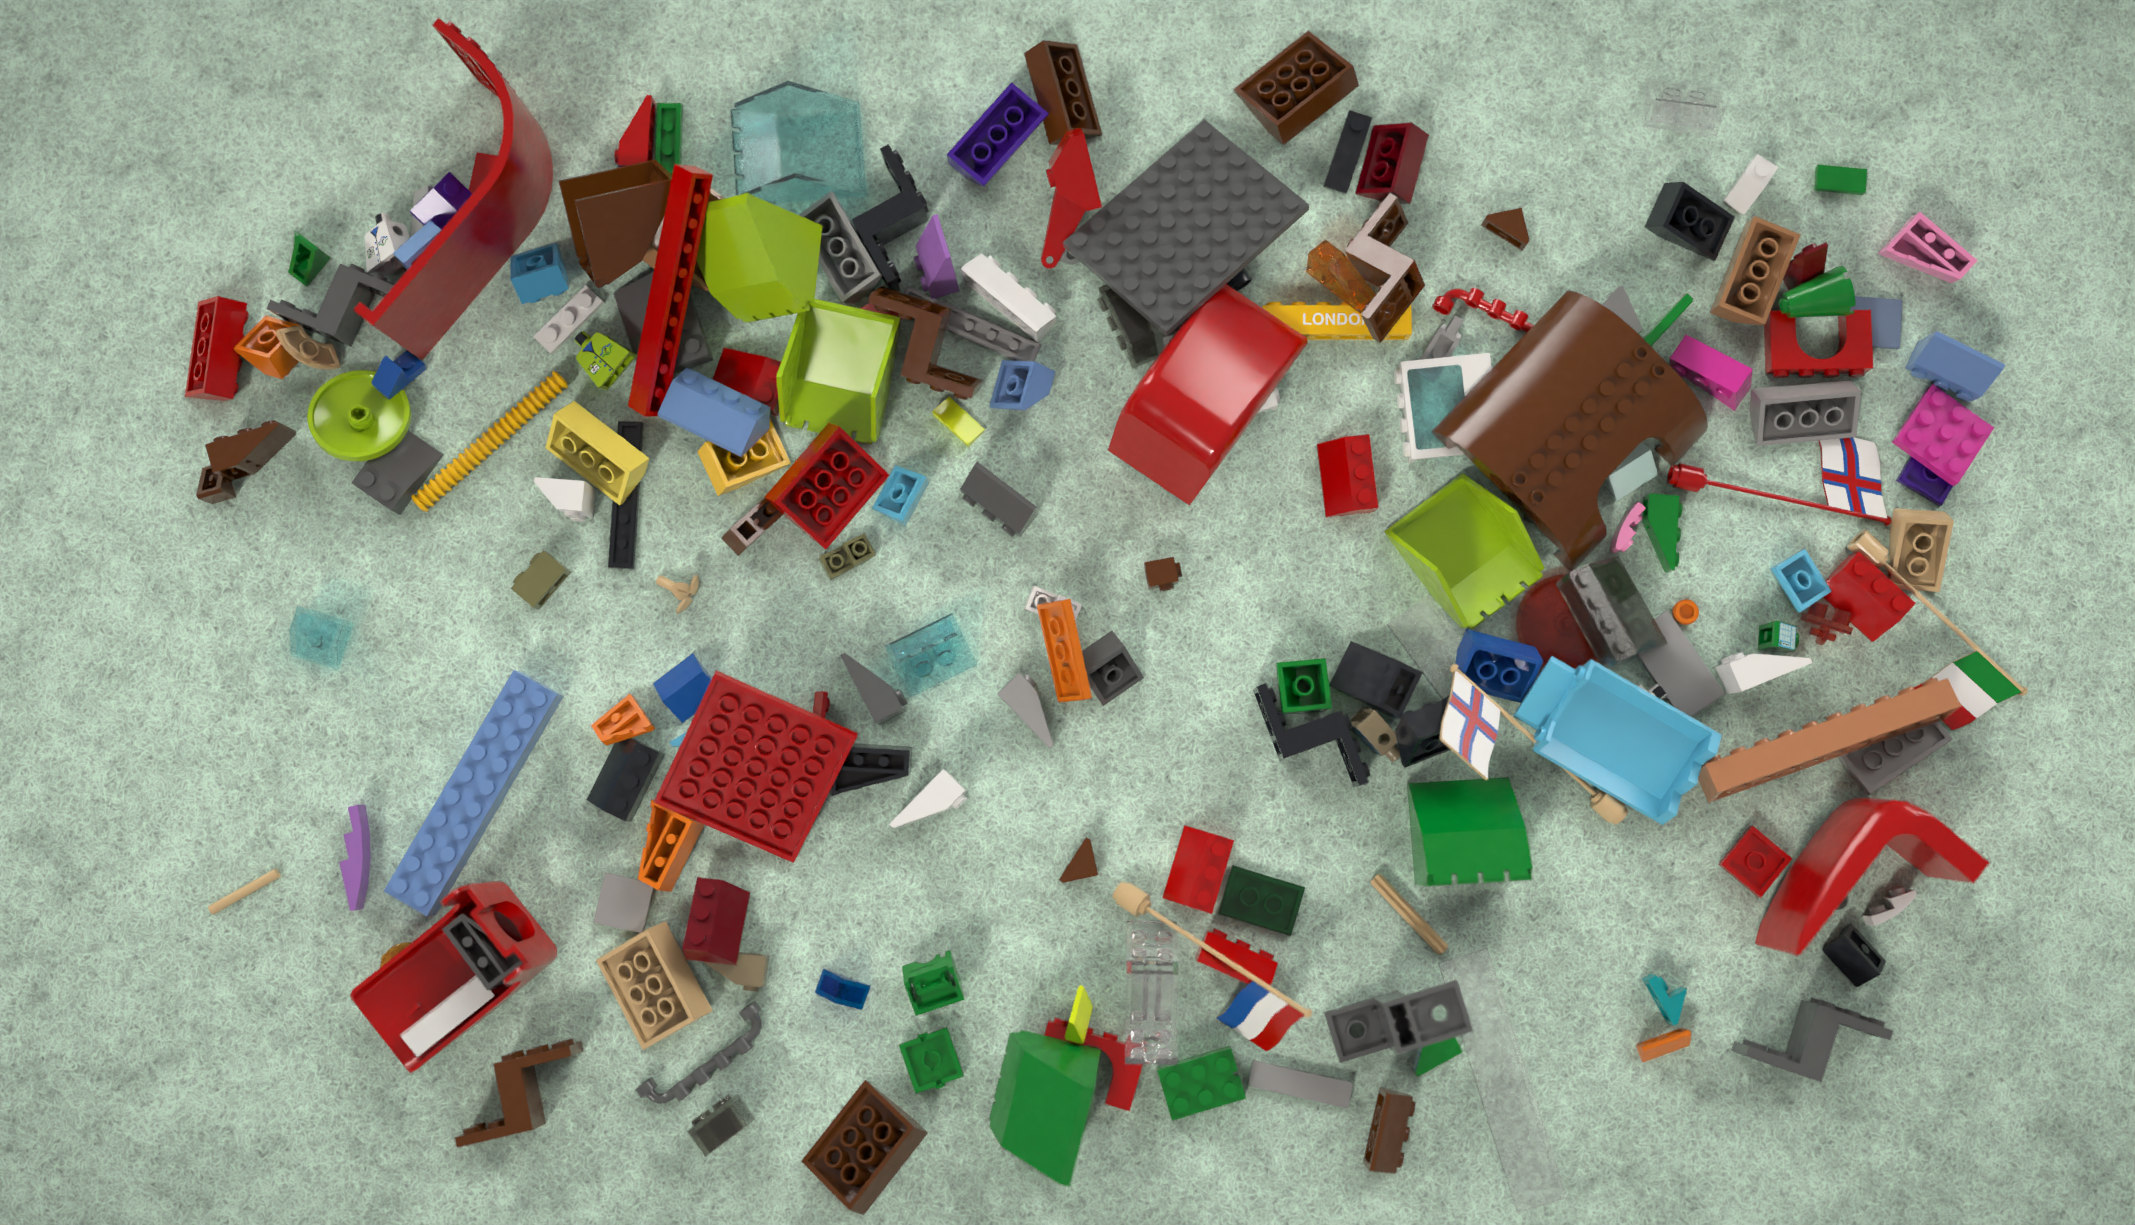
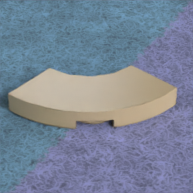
M302 325L275 331L284 349L299 362L312 368L333 370L341 367L333 343H321L312 339L305 332Z

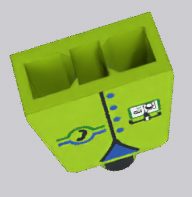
M581 331L574 339V342L582 348L576 355V360L599 388L608 390L637 357L635 352L598 331L592 337L585 331Z

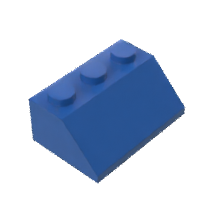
M1466 629L1456 655V664L1459 665L1458 669L1487 695L1522 703L1531 689L1543 663V659L1534 646Z

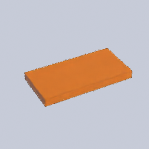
M1071 599L1038 604L1037 609L1058 702L1092 698Z

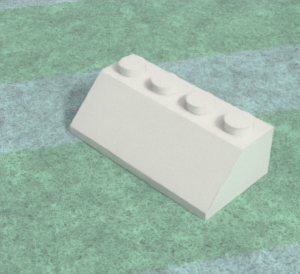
M981 253L961 268L963 281L1035 342L1039 343L1057 322L1054 308L1046 302L1044 304L1040 303L1036 299L1037 295L1030 288H1022L1018 284L1019 280L1011 272H1003L999 268L1000 264L993 257L989 256L987 258Z

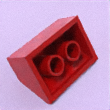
M1369 434L1347 436L1317 444L1325 517L1375 512L1378 509V500Z
M1860 552L1848 555L1825 580L1832 592L1823 598L1871 642H1874L1897 624L1916 604Z
M1184 825L1162 898L1212 914L1234 840Z
M1214 928L1212 932L1206 930L1202 942L1271 986L1278 962L1273 960V954L1260 949L1259 953L1250 950L1251 944L1237 939L1234 943L1226 939L1228 934ZM1199 946L1195 956L1196 961L1244 983L1249 984L1253 981Z

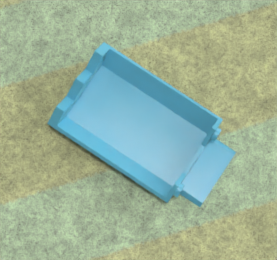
M1551 656L1513 715L1537 730L1534 735V740H1536L1533 748L1534 752L1661 825L1677 815L1682 795L1697 785L1701 766L1717 755L1722 736L1592 659L1584 666L1580 665L1577 669H1574Z

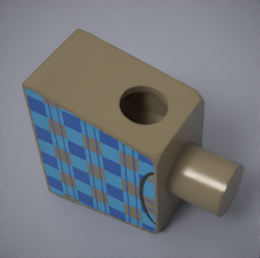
M1362 707L1350 719L1352 729L1350 730L1374 754L1385 755L1391 762L1396 761L1400 757L1399 748L1396 745V733L1375 710Z

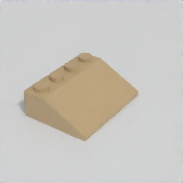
M666 921L643 931L596 960L642 1050L713 1011Z

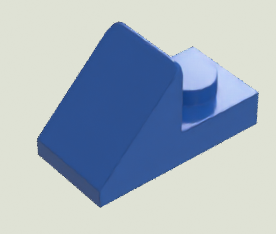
M408 350L394 361L388 356H384L371 384L390 400L426 370V366Z

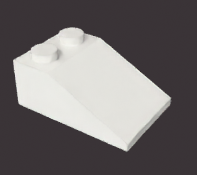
M1743 652L1721 659L1722 664L1716 666L1715 669L1728 695L1745 691L1811 664L1812 661L1810 658L1764 654L1744 656Z
M943 769L889 825L892 828H899L950 810L952 807L958 809L967 800L964 795L968 791L947 770Z

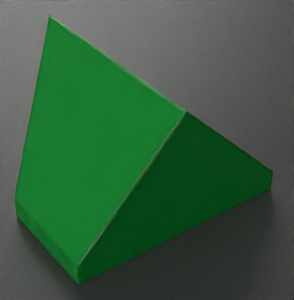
M295 231L293 254L288 273L307 287L331 257Z

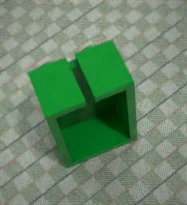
M1230 1046L1156 1067L1172 1121L1246 1099L1239 1074H1233L1238 1069Z

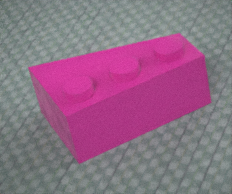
M1688 335L1684 336L1669 358L1670 366L1680 377H1685L1734 411L1751 388L1752 368Z

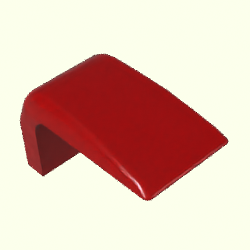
M1225 284L1185 320L1139 381L1119 415L1108 451L1190 506L1308 343L1307 338Z
M1854 798L1845 801L1831 813L1789 869L1759 926L1755 943L1758 946L1796 956L1800 955L1885 845H1888L1925 876L1975 883L1990 862L1935 816L1907 801Z

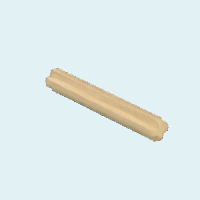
M1377 874L1370 881L1371 885L1437 954H1442L1448 948V944L1381 874Z

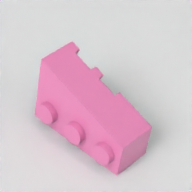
M1921 212L1913 215L1878 253L1949 283L1960 280L1978 261Z

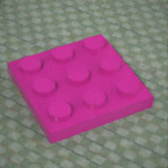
M1932 384L1924 392L1892 440V443L1950 485L1955 486L1960 482L1994 427Z

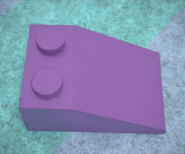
M938 214L931 217L916 244L918 256H914L917 270H923L924 277L920 278L924 292L929 291L931 299L960 291Z

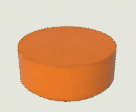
M1688 599L1678 601L1672 608L1674 620L1681 625L1695 622L1699 615L1698 606Z

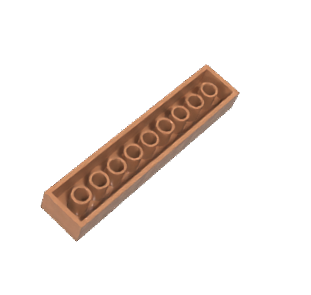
M1933 678L1922 683L1923 686L1914 690L1913 686L1899 691V695L1893 698L1885 695L1874 700V704L1866 707L1865 704L1857 705L1851 708V712L1842 715L1841 712L1826 717V721L1820 724L1817 721H1812L1803 725L1802 729L1797 732H1793L1792 729L1778 734L1779 738L1769 741V738H1764L1755 742L1754 747L1745 749L1743 746L1730 751V755L1727 757L1714 756L1701 766L1702 769L1700 770L1698 781L1708 803L1944 720L1960 708L1961 704L1948 678L1940 681L1937 678Z

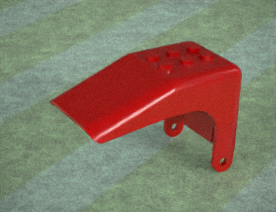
M502 881L468 884L453 890L440 903L443 907L455 906L421 936L356 986L350 993L351 1000L410 1073L420 1068L487 1017L556 959L557 948L553 941L510 887ZM470 912V915L505 958L516 954L524 965L510 973L503 980L504 983L501 986L491 990L495 995L493 998L417 1057L400 1034L476 975L442 930L462 913Z

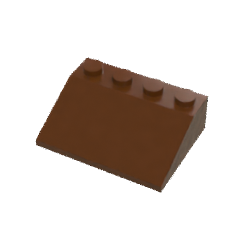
M1307 31L1234 88V92L1264 128L1280 143L1285 145L1356 89L1359 84L1354 66L1310 31Z
M865 1080L801 1162L849 1211L864 1215L928 1132L903 1109Z

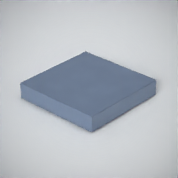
M1855 296L1856 306L1851 307L1850 310H1871L1872 347L1898 350L1901 338L1902 300Z

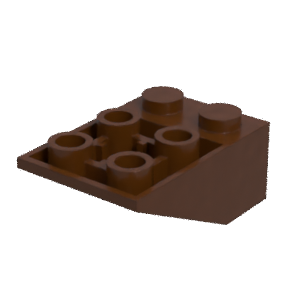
M275 420L262 423L261 427L255 429H241L237 431L236 435L230 437H216L213 439V442L205 444L212 471L232 481L256 474L296 435V431Z

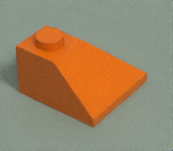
M265 315L234 347V350L265 375L283 379L296 366L298 360L284 349L275 331L299 324Z

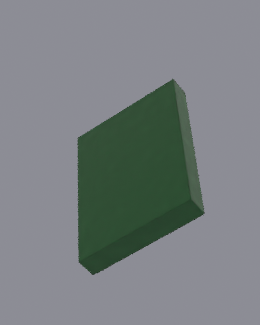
M1232 865L1218 914L1291 936L1305 887Z

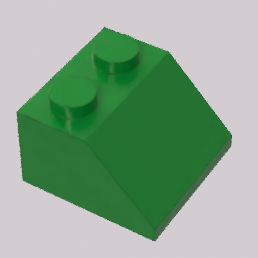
M1326 658L1276 663L1282 714L1324 712L1332 708Z

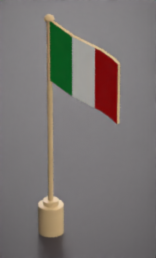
M1863 530L1850 541L1847 548L1851 552H1860L1877 568L1883 566L1975 650L1951 662L1928 679L1937 678L1940 681L1948 678L1961 704V707L1948 718L1941 720L1951 730L1961 728L1973 722L1997 703L2017 694L2021 696L2027 694V687L2023 688L1886 562L1889 558L1887 556L1889 550L1867 530ZM1922 683L1914 686L1913 688L1915 690L1922 687L1923 685Z

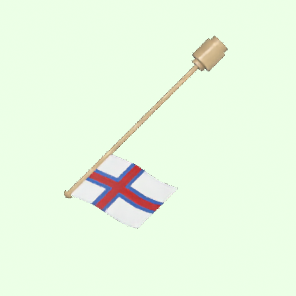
M1453 664L1450 667V671L1453 673L1451 693L1441 721L1440 740L1482 778L1488 780L1489 760L1498 734L1500 713L1533 743L1536 740H1534V736L1461 672L1458 669L1459 665ZM1564 769L1591 793L1589 798L1591 800L1590 807L1608 823L1612 822L1616 825L1626 817L1628 809L1625 808V803L1599 788L1594 790L1583 779Z

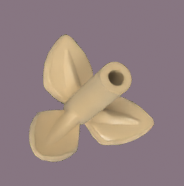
M660 575L656 580V584L671 591L678 600H682L676 609L678 614L687 609L693 602L691 595L697 594L699 577L695 575L689 586L687 583L674 582Z

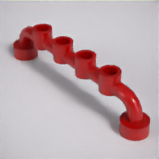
M1459 288L1451 289L1443 296H1437L1432 305L1435 311L1443 315H1449L1454 307L1452 299L1458 298L1465 301V304L1471 308H1479L1487 312V315L1493 319L1505 321L1515 330L1527 333L1533 326V324L1527 322L1528 314L1520 310H1516L1514 314L1505 311L1507 305L1499 299H1493L1492 303L1483 300L1485 294L1477 288H1471L1470 292Z

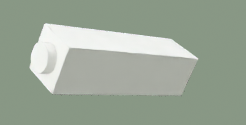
M475 975L401 1033L400 1036L418 1057L495 995L491 990L487 991Z

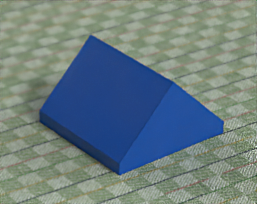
M692 653L655 681L653 685L662 702L684 723L696 713L712 678Z

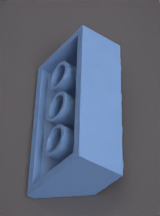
M686 367L672 380L658 411V417L742 457L769 430L770 407Z

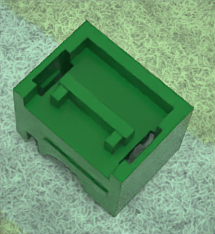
M951 950L946 951V956L944 957L937 954L933 960L927 963H917L916 961L902 966L904 986L915 1016L965 1000L962 981ZM949 973L952 974L954 983H952Z

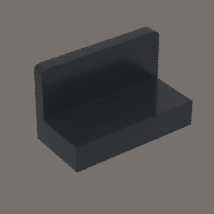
M1851 923L1842 929L1837 939L1826 944L1822 949L1855 987H1859L1879 976L1886 963V960Z

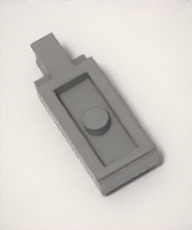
M1455 315L1448 327L1442 324L1420 360L1451 357L1460 342L1462 335L1457 333L1464 320ZM1445 366L1413 369V371L1435 383Z

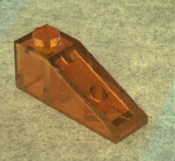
M1326 239L1308 253L1306 273L1361 314L1366 304L1371 302L1376 294L1345 254Z

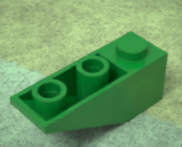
M1649 493L1643 497V506L1646 509L1642 512V523L1664 572L1670 573L1679 564V552H1676V546L1681 538L1678 518L1682 515V503H1679L1680 496Z

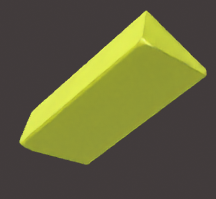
M950 397L932 411V415L968 448L985 431L977 421Z
M1081 985L1077 989L1065 1033V1040L1079 1044L1084 1043L1093 1009L1084 986Z

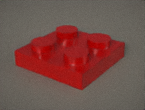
M1749 826L1718 865L1754 895L1761 898L1793 858L1754 826Z

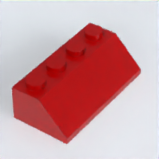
M220 296L198 301L185 397L219 401L234 399L238 391L237 373L242 365L240 355L234 350V347L245 337L243 329L248 320L247 303Z

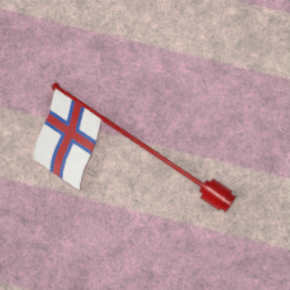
M1858 438L1819 440L1822 484L1827 505L1708 480L1703 468L1681 463L1677 465L1672 464L1667 475L1668 484H1671L1673 488L1698 492L1700 488L1703 489L1707 484L1883 522L1885 526L1890 525L1892 522L1891 517L1886 514L1881 493L1880 460L1876 445L1872 441Z

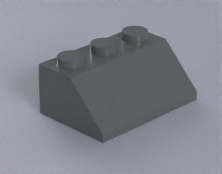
M979 462L975 463L960 488L961 493L964 495L962 499L972 507L975 504L983 509L982 514L992 522L996 519L1002 523L1001 529L1011 537L1015 534L1021 537L1038 515L1037 507Z

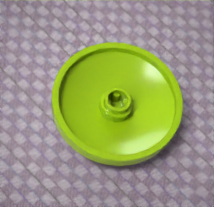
M355 370L337 375L324 383L311 399L307 413L309 430L318 446L335 458L358 462L381 457L393 450L403 440L410 427L411 407L404 390L402 389L389 400L371 384L376 374L375 371Z

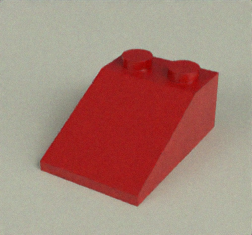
M723 348L712 380L769 406L770 414L778 416L779 402L776 376L781 361Z

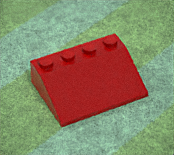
M828 423L764 498L821 547L827 549L890 475L840 426Z

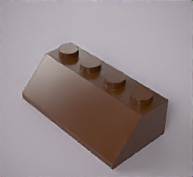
M1043 40L1026 51L1024 56L1038 105L1049 113L1043 121L1049 144L1059 145L1066 131L1077 128L1082 129L1085 139L1103 135L1077 44Z

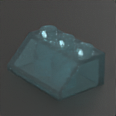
M953 613L885 645L890 660L910 697L978 665Z

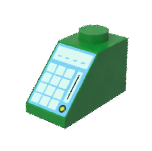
M1772 621L1759 625L1758 650L1781 653L1794 652L1795 648L1799 645V633H1796L1797 626L1781 621Z
M1456 1038L1418 1048L1412 1068L1414 1074L1419 1077L1463 1053Z

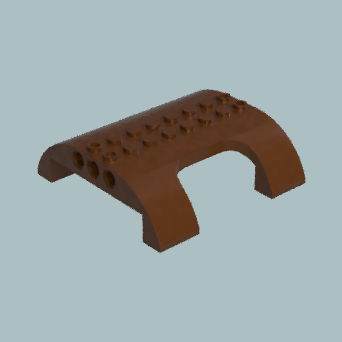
M1568 290L1431 432L1448 449L1457 446L1558 548L1553 555L1570 572H1573L1606 537V526L1600 515L1597 500L1600 487L1605 479L1647 438L1659 440L1660 443L1654 449L1670 465H1675L1707 431L1708 423L1705 411L1690 387L1630 325L1599 302L1583 294Z

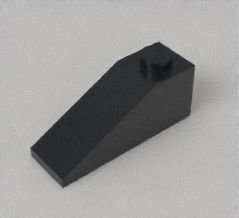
M1349 110L1323 187L1347 194L1372 117Z

